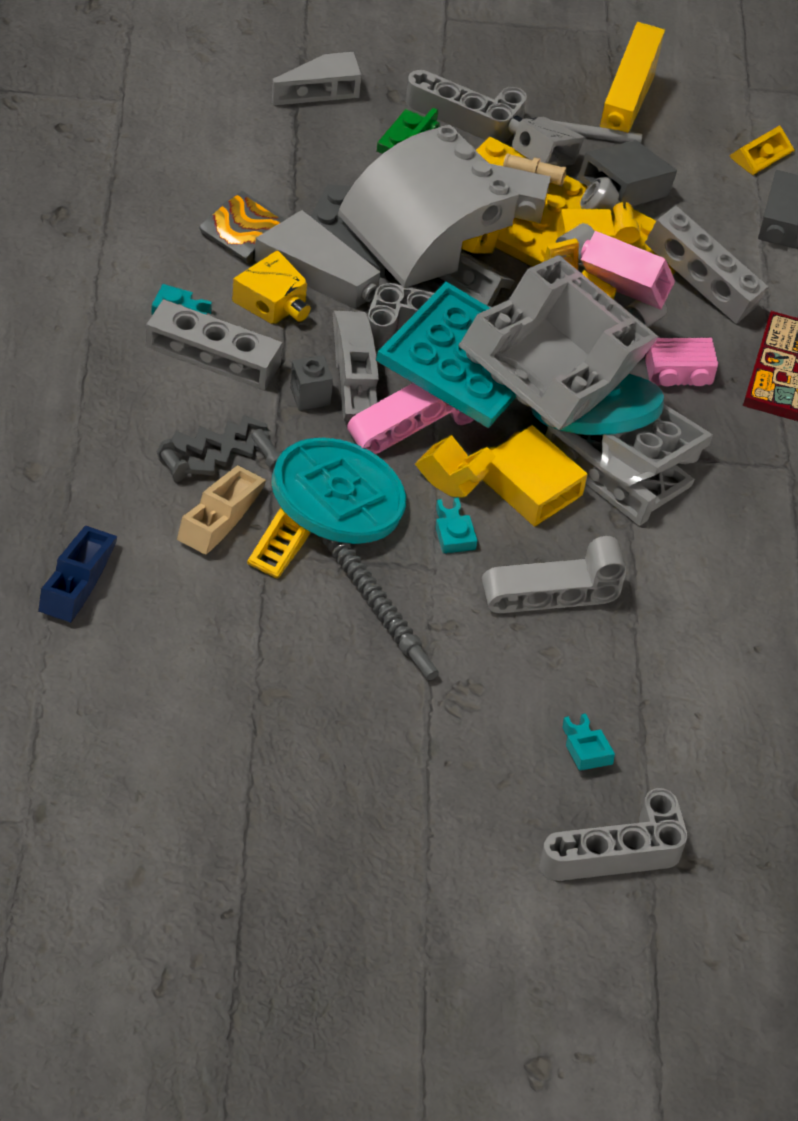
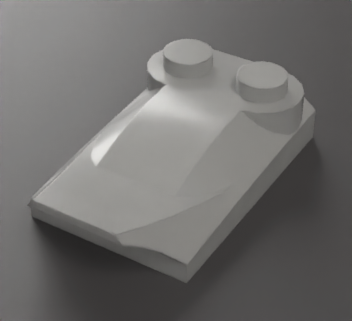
M664 404L662 414L651 424L625 433L604 434L599 467L601 471L629 487L678 463L689 464L697 462L702 450L710 445L713 434Z

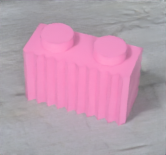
M658 338L644 355L649 381L658 386L669 387L675 384L677 386L680 384L684 386L687 384L690 386H704L708 384L710 386L714 382L718 361L712 338Z

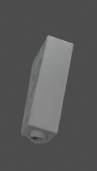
M303 210L256 237L254 261L257 263L278 250L305 278L307 287L354 309L365 302L373 300L376 289L379 287L380 271Z

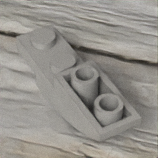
M334 310L333 326L336 368L340 370L343 420L350 421L356 414L377 403L376 385L379 378L376 351L366 312Z

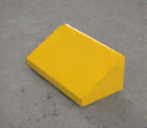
M779 125L729 156L747 172L754 175L792 153L795 149Z

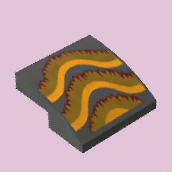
M241 191L219 206L200 225L199 229L203 235L249 264L255 257L256 237L286 219Z

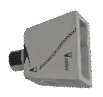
M516 115L508 125V131L515 134L512 147L528 159L533 160L536 157L540 158L543 163L556 166L575 164L585 138L546 117L523 119Z

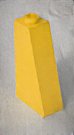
M641 22L636 23L606 98L600 122L601 128L627 133L630 131L654 79L665 29Z

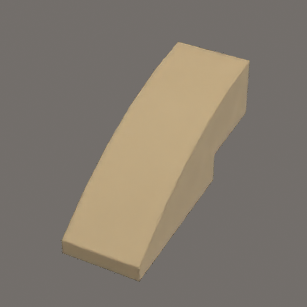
M237 465L202 493L200 504L182 517L177 540L205 555L208 554L243 517L265 486L266 480Z

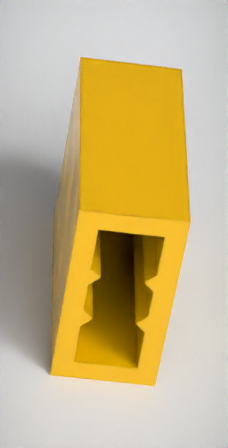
M533 425L522 432L514 433L506 442L498 447L490 448L495 458L486 466L489 472L482 480L534 527L583 496L588 474Z

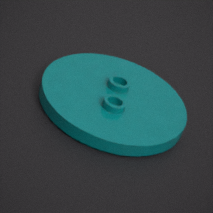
M628 374L593 409L560 431L584 435H610L643 428L654 422L662 414L664 409L663 392L655 383L645 378ZM531 407V411H532L533 415H534L540 422H542L543 424L547 425V424L542 420V417H541L542 415H540L536 410H534V409Z
M310 438L296 442L280 454L272 473L273 493L284 512L301 527L329 540L361 544L382 539L395 530L406 508L405 490L394 470L373 452L348 441L334 438Z

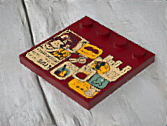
M770 311L744 399V407L798 421V318Z

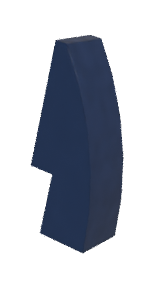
M85 525L59 556L56 571L41 588L38 612L71 623L100 578L117 542V536Z

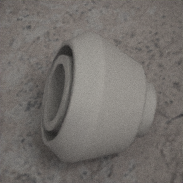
M597 178L583 194L580 202L581 209H610L611 215H613L614 206L620 203L618 200L619 193L609 178Z

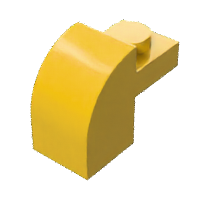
M451 435L433 444L415 465L434 487L451 497L462 498L466 497L489 472L486 466L495 458V455L488 447H485L468 456Z

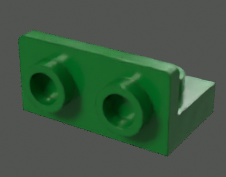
M432 108L425 117L405 109L377 142L376 152L383 154L396 144L414 135L439 128L440 123L437 121L438 109Z

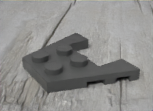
M327 184L311 217L379 270L381 278H385L388 272L387 268L338 216L339 208L352 186Z

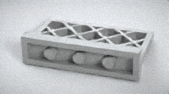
M548 426L545 436L588 474L586 484L639 526L648 521L652 511L692 487L695 480L677 465H674L656 474V480L644 479L626 487L600 470L599 464L602 453L599 451H602V441L591 440V435H584L583 439L575 433L560 431ZM663 476L673 477L678 483L664 482ZM648 489L657 490L658 496L654 495Z

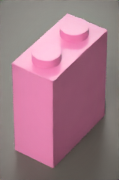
M597 231L594 232L591 240L588 239L582 247L581 261L587 272L617 288L616 292L660 310L662 309L675 283L665 258Z

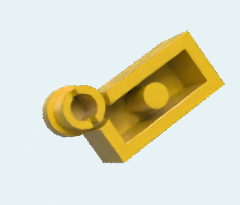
M623 202L613 208L614 224L610 209H561L557 235L559 238L579 224L585 223L591 226L594 231L627 244H632L639 239L640 230L638 222L634 220L632 205L626 202V210H624Z

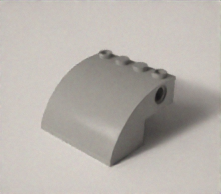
M449 124L414 135L396 144L379 156L354 182L339 208L338 216L397 281L406 288L458 271L462 241L512 226L519 194Z
M558 255L527 269L509 300L477 314L458 346L466 352L467 357L472 362L481 364L486 368L497 383L506 385L511 389L522 404L531 406L542 415V420L547 425L561 430L584 416L618 386L644 357L659 336Z

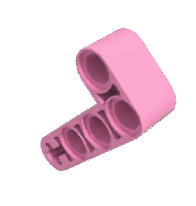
M412 383L356 414L348 422L347 430L357 445L374 454H378L449 413L458 425L471 423L474 419Z

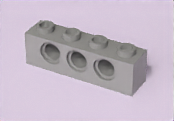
M674 206L657 219L645 241L647 246L660 257L665 258L673 269L735 324L756 308L768 288L763 281L677 206Z
M164 299L146 324L147 348L262 390L267 388L281 365L282 342Z

